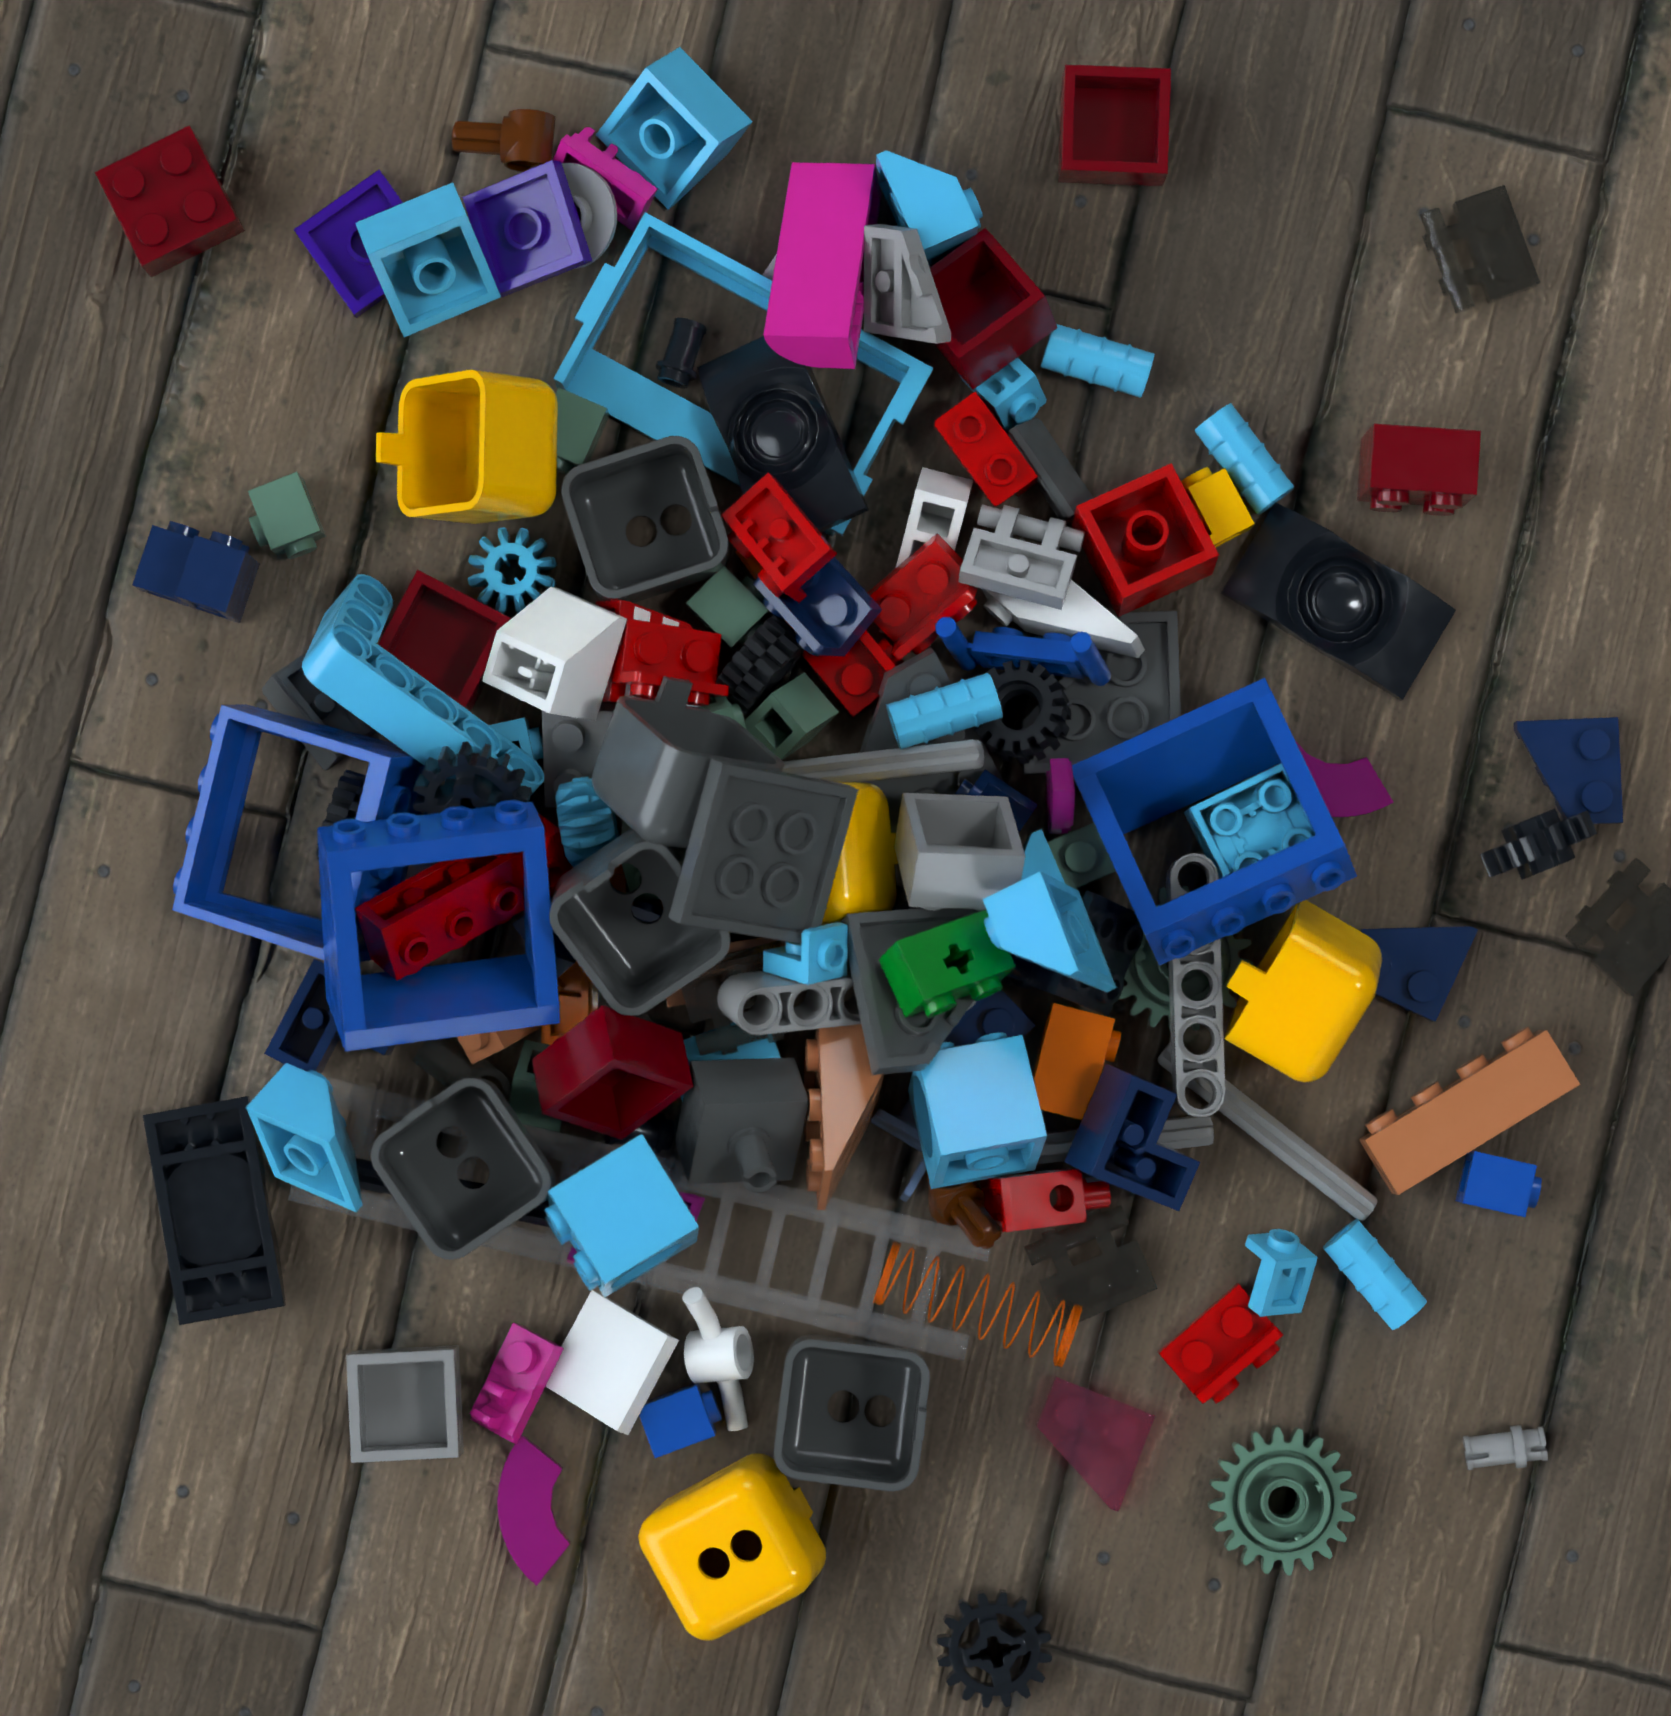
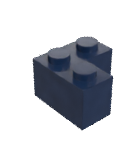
M173 521L169 522L167 529L152 525L132 585L140 591L240 623L260 565L248 554L250 547L243 545V541L215 531H212L210 540L200 537L199 530Z
M314 958L264 1054L283 1064L288 1063L305 1071L314 1070L322 1074L340 1036L326 1000L324 961ZM396 1045L371 1049L382 1055H391Z
M1106 1063L1064 1162L1090 1176L1177 1211L1181 1209L1200 1164L1199 1161L1157 1142L1177 1094Z

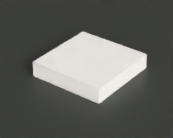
M591 1290L561 1346L564 1350L546 1387L614 1430L629 1435L679 1340L610 1298L604 1297L603 1294Z

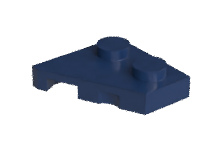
M1618 717L1514 722V732L1518 739L1521 738L1536 765L1535 769L1543 784L1551 791L1555 799V805L1563 819L1588 810L1594 825L1623 823Z
M1471 926L1360 929L1359 931L1371 937L1378 944L1382 954V965L1375 995L1431 1022H1436L1478 929Z

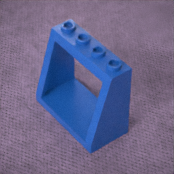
M1265 678L1072 765L1075 782L1159 966L1173 959L1185 957L1193 950L1224 936L1234 935L1246 926L1273 914L1285 912L1297 903L1324 891L1333 890L1342 883L1357 877L1341 835ZM1282 763L1315 836L1156 907L1123 834Z
M247 704L221 705L220 712L214 718L210 729L212 746L208 762L202 769L198 779L200 796L196 812L186 829L185 839L188 846L183 866L179 869L174 879L173 891L176 896L172 910L324 960L322 918L223 893L262 732L315 745L369 762L355 820L362 822L387 819L389 816L397 813L421 815L422 812L414 811L413 804L418 794L413 790L419 774H422L424 765L397 745L388 741ZM409 865L351 872L354 909L405 881ZM355 911L359 962L371 961Z
M505 800L492 807L470 809L463 806H454L444 809L441 813L425 815L397 813L383 820L362 822L355 819H345L334 823L333 826L317 827L326 1000L345 1052L560 1023L553 928L550 923L551 903L544 825L533 802L524 803L518 800ZM523 851L525 954L423 967L420 971L407 975L398 981L387 972L361 975L351 872Z

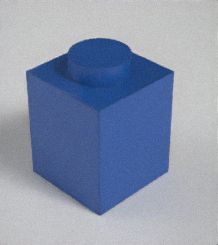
M1470 1151L1465 1156L1455 1201L1526 1217L1527 1208L1534 1209L1537 1205L1542 1179L1535 1176L1537 1165Z
M693 1383L647 1400L639 1414L655 1458L714 1437L716 1435L714 1423L722 1420L712 1390L702 1393L699 1383Z

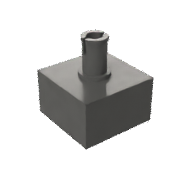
M795 1058L691 1061L689 1068L693 1087L684 1093L675 1137L688 1184L743 1182L746 1190L759 1193L773 1187L778 1180H792L809 1104Z

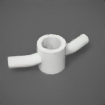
M699 1287L689 1288L683 1294V1301L697 1322L699 1330L690 1331L685 1340L684 1360L690 1380L694 1383L717 1382L721 1392L727 1430L738 1431L748 1427L739 1379H748L752 1373L754 1353L751 1337L744 1326L721 1328L718 1317Z

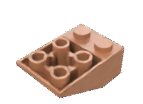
M861 1024L820 1028L816 1030L815 1039H806V1060L802 1061V1081L806 1092H808L809 1099L804 1122L805 1142H810V1159L806 1161L807 1192L816 1191L817 1210L826 1209L878 1105L884 1074L872 1075Z

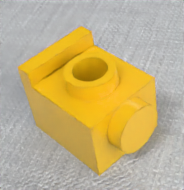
M1205 467L1181 480L1215 548L1249 531L1255 524L1225 468L1212 474L1209 467Z

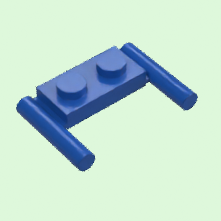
M943 617L935 625L937 634L959 667L965 671L974 669L977 664L981 665L982 668L992 669L994 667L995 669L1004 670V662L1012 661L1015 667H1020V660L1030 661L1034 668L1038 664L1045 667L1050 675L1079 679L1089 677L1092 683L1097 686L1107 684L1111 678L1109 668L1092 638L1086 632H1078L1073 637L1050 632L1045 633L1043 638L1024 636L1021 631L1013 628L994 627L992 633L975 631L973 643H969L952 618Z

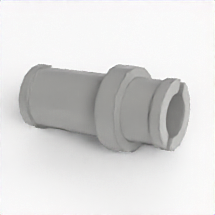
M1521 1425L1510 1426V1432L1470 1437L1468 1435L1463 1436L1467 1470L1515 1463L1516 1468L1527 1467V1462L1548 1460L1543 1426L1522 1430Z

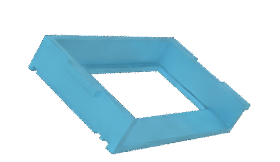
M645 212L615 267L604 263L575 316V320L583 325L553 379L557 388H562L606 407L611 417L655 441L668 436H681L689 439L698 448L705 468L740 486L736 468L727 445L710 412L595 351L593 348L648 248L765 311L768 310L772 280ZM861 329L857 360L900 383L898 390L853 470L864 496L873 481L866 474L895 421L902 425L904 424L931 375L933 367ZM851 519L823 532L832 537L835 532L843 536Z

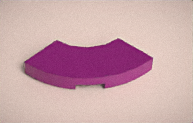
M1297 743L1332 818L1365 815L1393 803L1392 798L1367 757L1348 764L1326 763L1307 754Z
M1069 758L1050 759V771H1046L1047 826L1049 834H1066L1068 831H1071L1074 820L1075 789L1072 761H1069Z
M522 1434L518 1443L513 1446L501 1473L497 1497L498 1519L502 1536L510 1555L525 1576L537 1586L568 1548L571 1541L558 1527L552 1508L554 1484L563 1467Z

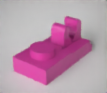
M585 127L579 134L574 133L571 137L566 134L561 139L553 160L561 161L562 163L581 164L599 173L608 183L614 195L617 207V221L631 231H634L644 213L648 212L658 188L646 181L641 174L615 158L618 147L613 143L605 151H601L590 142L595 132L592 128Z
M513 1323L469 1413L471 1414V1420L506 1440L517 1444L564 1348L523 1325Z

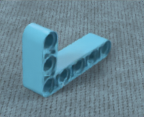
M358 574L324 613L302 662V669L307 679L323 693L424 766L429 757L438 760L440 752L445 746H448L455 754H459L463 742H469L473 753H480L485 744L491 745L490 757L496 760L506 753L509 754L511 757L507 768L510 771L523 768L525 775L521 786L531 787L533 794L544 781L543 770L536 760L377 644L393 607V598L387 588L378 580L365 574ZM453 775L447 779H455L456 776Z

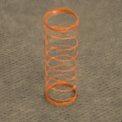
M893 1242L873 1304L880 1306L884 1303L907 1257L912 1251L903 1300V1314H907L913 1306L932 1266L937 1260L928 1309L929 1323L933 1322L937 1317L962 1269L953 1318L954 1332L958 1331L962 1326L987 1278L978 1327V1339L983 1340L988 1334L1012 1287L1003 1337L1004 1349L1009 1348L1013 1343L1037 1296L1029 1339V1357H1034L1039 1351L1062 1306L1053 1362L1054 1366L1063 1367L1078 1326L1082 1305L1080 1306L1076 1303L1073 1306L1057 1352L1065 1310V1300L1063 1299L1056 1309L1040 1344L1031 1355V1343L1040 1300L1039 1290L1034 1294L1013 1338L1006 1346V1334L1015 1291L1014 1282L1009 1285L990 1325L981 1337V1325L990 1282V1275L987 1273L981 1281L962 1321L955 1329L965 1272L964 1265L962 1264L957 1270L939 1308L930 1320L940 1258L936 1256L933 1259L911 1304L905 1311L915 1250L913 1247L908 1250L884 1296L901 1243Z

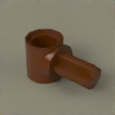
M516 109L510 111L508 116L503 117L502 124L457 121L452 130L453 150L462 153L500 155L501 162L504 163L506 168L524 172L552 160L556 118L554 115L544 111Z
M926 1170L931 1216L941 1224L959 1225L975 1247H982L985 1250L992 1248L994 1242L1001 1237V1229L984 1207L985 1194L978 1184L973 1181L931 1189Z

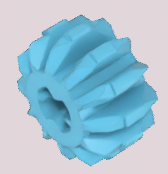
M502 527L498 529V538L501 545L494 547L486 537H482L479 540L483 550L488 553L487 558L478 555L469 556V564L484 570V572L468 577V583L471 587L488 585L477 598L479 602L487 605L496 596H499L495 606L496 611L505 615L510 601H514L515 610L518 614L526 607L525 598L530 596L534 601L541 595L536 590L538 586L546 589L556 587L555 579L542 575L540 572L552 570L557 566L554 557L537 559L547 547L544 539L540 538L526 548L529 541L528 529L520 528L517 532L515 543H511L507 529ZM509 560H519V566L526 574L521 581L515 577L516 584L508 585L506 584L505 577L499 570L504 563L510 567Z
M589 776L574 778L572 782L559 785L555 796L558 827L565 857L575 867L620 836L617 816L597 796L592 785V778L589 779Z

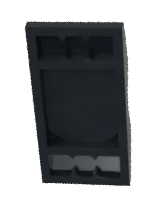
M764 336L697 367L711 414L727 445L743 494L763 476L770 473L779 481L820 533L869 511L811 367L792 362L780 356L770 348Z
M1275 503L1221 592L1224 596L1400 701L1404 699L1456 609L1408 576L1374 560L1329 529L1278 503Z
M249 1096L143 1115L179 1325L286 1306L279 1246L270 1212L262 1150L258 1135L246 1108L250 1103Z

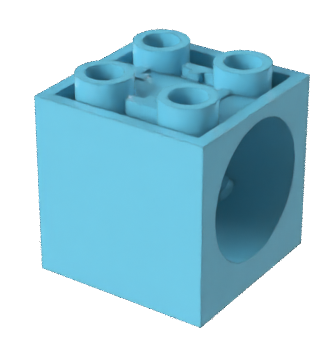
M1282 763L1200 802L1184 812L1204 855L1211 859L1216 866L1219 879L1315 836Z
M991 1033L978 1038L974 1044L957 1047L952 1042H943L940 1050L926 1068L922 1071L912 1072L908 1087L931 1189L1035 1170L1047 1138V1133L1023 1035L1007 1037L1005 1033Z
M642 1134L548 1190L549 1207L544 1210L547 1214L545 1219L561 1245L570 1240L577 1251V1254L573 1255L575 1260L573 1265L589 1291L598 1286L604 1297L609 1296L697 1242L699 1225Z

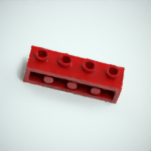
M538 813L544 825L551 898L558 879L572 869L565 857L560 829ZM523 851L440 861L357 906L355 911L370 959L398 981L407 975L420 971L423 966L444 954L463 947L469 940L487 930L508 922L514 915L524 910Z

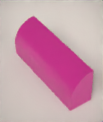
M792 162L763 336L772 350L792 362L816 368L855 369L864 314V226L877 224L881 202V192L875 164Z

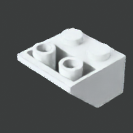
M550 587L497 630L482 681L549 714L596 721L627 619L560 588Z

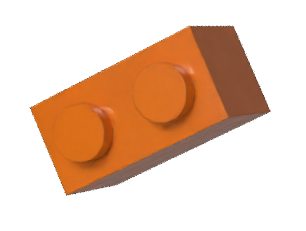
M1056 1003L1050 1004L1032 1074L1041 1110L1082 1120L1101 1076L1104 1061L1114 1063L1118 1051L1121 1032L1113 1030L1115 1018Z

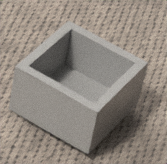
M902 793L894 849L909 907H921L926 910L962 908L983 911L986 909L983 902L984 898L1021 881L1025 853L1008 797Z
M459 1345L356 1350L346 1355L351 1463L460 1457L464 1452Z

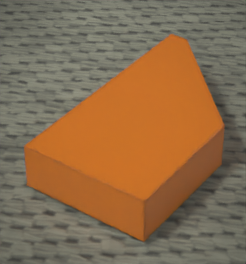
M577 961L557 978L560 1023L541 1026V1043L551 1045L557 1038L562 1037L588 1017L592 1011L598 1009V989Z

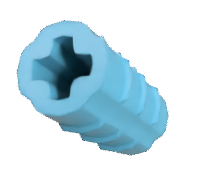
M1057 324L1058 328L1050 333L1042 358L1041 368L1061 373L1064 377L1071 376L1087 381L1089 384L1094 383L1113 389L1114 392L1120 391L1139 398L1142 397L1154 360V353L1134 348L1131 344L1125 345L1108 340L1105 336L1098 337L1082 332L1081 329L1075 330Z
M1232 403L1218 410L1195 429V433L1207 447L1209 454H1212L1219 465L1226 469L1232 482L1240 491V496H1244L1257 515L1269 509L1294 489L1293 484L1281 470L1280 464L1275 462L1264 447V443L1259 441L1250 429L1248 422L1244 421Z
M989 673L966 680L961 679L960 682L941 688L936 687L934 690L919 695H910L909 698L886 705L891 727L900 749L923 742L927 744L930 740L946 735L953 736L955 732L974 726L978 728L981 724L1003 718L998 694Z
M1358 1219L1343 1227L1323 1246L1326 1253L1337 1264L1338 1269L1348 1277L1355 1286V1289L1370 1303L1374 1312H1377L1392 1330L1405 1324L1427 1303V1300L1412 1284V1280L1406 1277L1395 1264V1260L1379 1245L1376 1237H1373Z

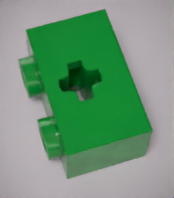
M986 909L898 940L878 959L905 1018L923 1011L927 1018L935 1017L957 1005L956 999L971 995L973 1001H978L995 994L1003 988L1000 981L1016 966L1010 953L997 948L991 941L984 924V919L989 917Z

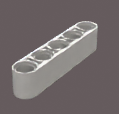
M1192 853L1184 855L1173 862L1167 871L1166 877L1167 902L1188 893L1182 889L1178 881V873L1185 864H1196L1203 869L1206 875L1205 885L1218 880L1217 868L1212 860L1202 854ZM1221 938L1193 950L1185 957L1168 962L1172 1092L1177 1094L1174 1101L1177 1107L1185 1114L1196 1117H1206L1214 1114L1220 1109L1225 1097ZM1190 970L1202 972L1209 981V992L1200 1001L1190 1000L1182 992V979ZM1192 1024L1203 1025L1208 1029L1211 1036L1209 1048L1199 1055L1190 1053L1183 1043L1184 1032ZM1197 1077L1207 1080L1213 1090L1212 1099L1209 1104L1199 1109L1189 1105L1184 1094L1188 1082Z
M847 962V976L810 985L763 971L738 973L730 976L723 982L717 996L721 1012L740 1028L755 1035L861 1024L855 993L852 998L844 1002L847 990L853 986L849 962ZM807 990L803 1002L793 1008L797 995ZM757 995L754 1006L749 1011L743 1013L746 1001L750 997ZM973 1001L968 1010L971 1007H973L977 1001Z

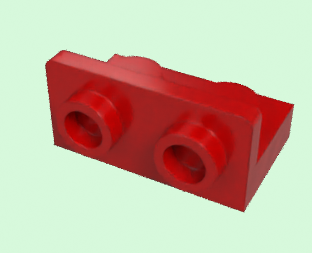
M976 391L935 420L934 426L994 507L1000 506L1015 494L1019 497L1036 484L1038 475Z
M770 473L763 476L721 514L732 529L727 535L729 541L747 560L752 556L756 558L763 567L757 574L758 577L778 598L785 593L800 603L807 596L801 586L837 555L836 551L784 487Z
M938 533L867 592L882 608L874 622L894 642L891 654L898 661L910 651L915 655L920 654L934 642L938 636L935 625L939 619L950 617L955 622H958L977 604V600L974 597L978 587L958 582L963 559Z
M626 618L627 621L612 667L611 683L630 686L631 696L655 699L664 676L689 680L693 683L687 705L708 706L709 697H728L729 686L716 684L721 634Z
M867 630L845 656H814L806 650L802 654L805 661L853 719L880 697L878 692L884 673L904 662L902 659L898 661L891 654L893 646L885 638L877 643Z
M1238 1283L1158 1351V1354L1202 1404L1210 1398L1216 1404L1222 1401L1240 1384L1235 1377L1249 1364L1258 1369L1280 1350V1347L1275 1342L1284 1334L1267 1316L1260 1317L1248 1307L1250 1296Z

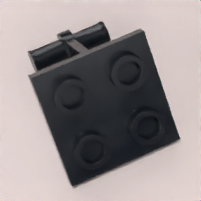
M1086 890L1082 901L1116 988L1105 992L1041 967L1021 957H1015L1013 954L1011 957L1016 967L1007 976L1010 977L1012 983L1016 986L1026 989L1035 987L1038 990L1040 989V991H1046L1109 1017L1114 1003L1119 999L1123 991V980L1132 957L1141 946L1143 930L1134 911Z

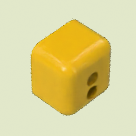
M465 370L409 381L404 387L399 400L398 433H376V462L397 466V500L402 513L414 518L470 524L535 517L545 513L552 506L556 497L558 401L556 394L547 383L539 379L477 370Z
M838 782L858 789L822 925L840 922L847 914L891 911L895 905L897 889L894 864H898L894 849L896 833H891L887 798L883 791L874 784L866 782Z
M1307 900L1297 903L1259 965L1255 967L1242 960L1226 987L1240 996L1236 1002L1237 1006L1233 1008L1224 1039L1296 1081L1313 1082L1320 1079L1332 1066L1376 994L1382 965V954L1378 944L1368 935Z
M759 1453L747 1455L666 1499L644 1520L639 1531L640 1548L683 1626L689 1634L700 1640L718 1639L802 1594L821 1572L826 1561L824 1544L810 1521L813 1511L800 1487L793 1490L787 1477L777 1467L775 1460L768 1455ZM750 1530L759 1536L762 1542V1551L759 1557L747 1561L736 1556L732 1549V1539L737 1532ZM707 1548H719L726 1553L730 1562L727 1574L720 1578H712L701 1570L699 1558L701 1553Z

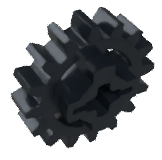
M463 742L459 754H455L453 750L445 746L442 748L438 760L431 757L427 759L422 774H419L413 791L418 794L414 801L413 809L414 811L425 812V815L441 813L444 809L454 806L475 809L492 807L505 800H518L525 803L529 802L532 789L531 787L521 786L525 775L523 768L512 771L507 768L511 757L509 754L506 753L496 760L490 757L491 745L485 744L480 753H473L469 742ZM453 775L456 776L455 779H447ZM444 780H446L444 786H439Z
M1554 808L1501 830L1506 843L1481 853L1480 856L1489 878L1517 868L1521 880L1574 859L1575 855L1571 845L1596 835L1597 831L1588 810L1560 821Z
M979 1590L977 1593L978 1604L971 1607L967 1601L961 1598L958 1604L962 1615L959 1618L948 1614L944 1616L945 1624L952 1630L950 1634L937 1635V1644L949 1648V1652L937 1657L938 1664L943 1667H953V1670L946 1677V1682L949 1686L961 1681L965 1684L961 1694L962 1699L967 1701L975 1692L981 1694L982 1705L985 1708H989L993 1696H1000L1004 1706L1009 1707L1011 1706L1010 1693L1017 1690L1027 1699L1031 1696L1027 1682L1032 1679L1043 1683L1045 1680L1044 1674L1037 1666L1038 1663L1052 1661L1051 1653L1040 1649L1041 1644L1051 1640V1635L1048 1630L1036 1631L1035 1627L1043 1619L1042 1614L1039 1611H1035L1026 1615L1024 1611L1027 1600L1023 1596L1011 1605L1007 1603L1006 1590H999L996 1601H988L985 1592ZM996 1613L1010 1616L1018 1621L1025 1630L1017 1629L1011 1631L998 1623ZM977 1618L979 1628L971 1641L963 1642L962 1645H959L964 1629ZM997 1636L1000 1644L1009 1643V1647L1001 1649V1659L992 1661L989 1653L979 1652V1650L987 1647L986 1638ZM1029 1652L1028 1660L1023 1669L1015 1677L1011 1678L1009 1670L1016 1658ZM978 1666L991 1674L993 1683L983 1682L974 1678L964 1667Z

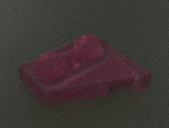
M1055 1376L1036 1426L1109 1508L1119 1512L1155 1415Z

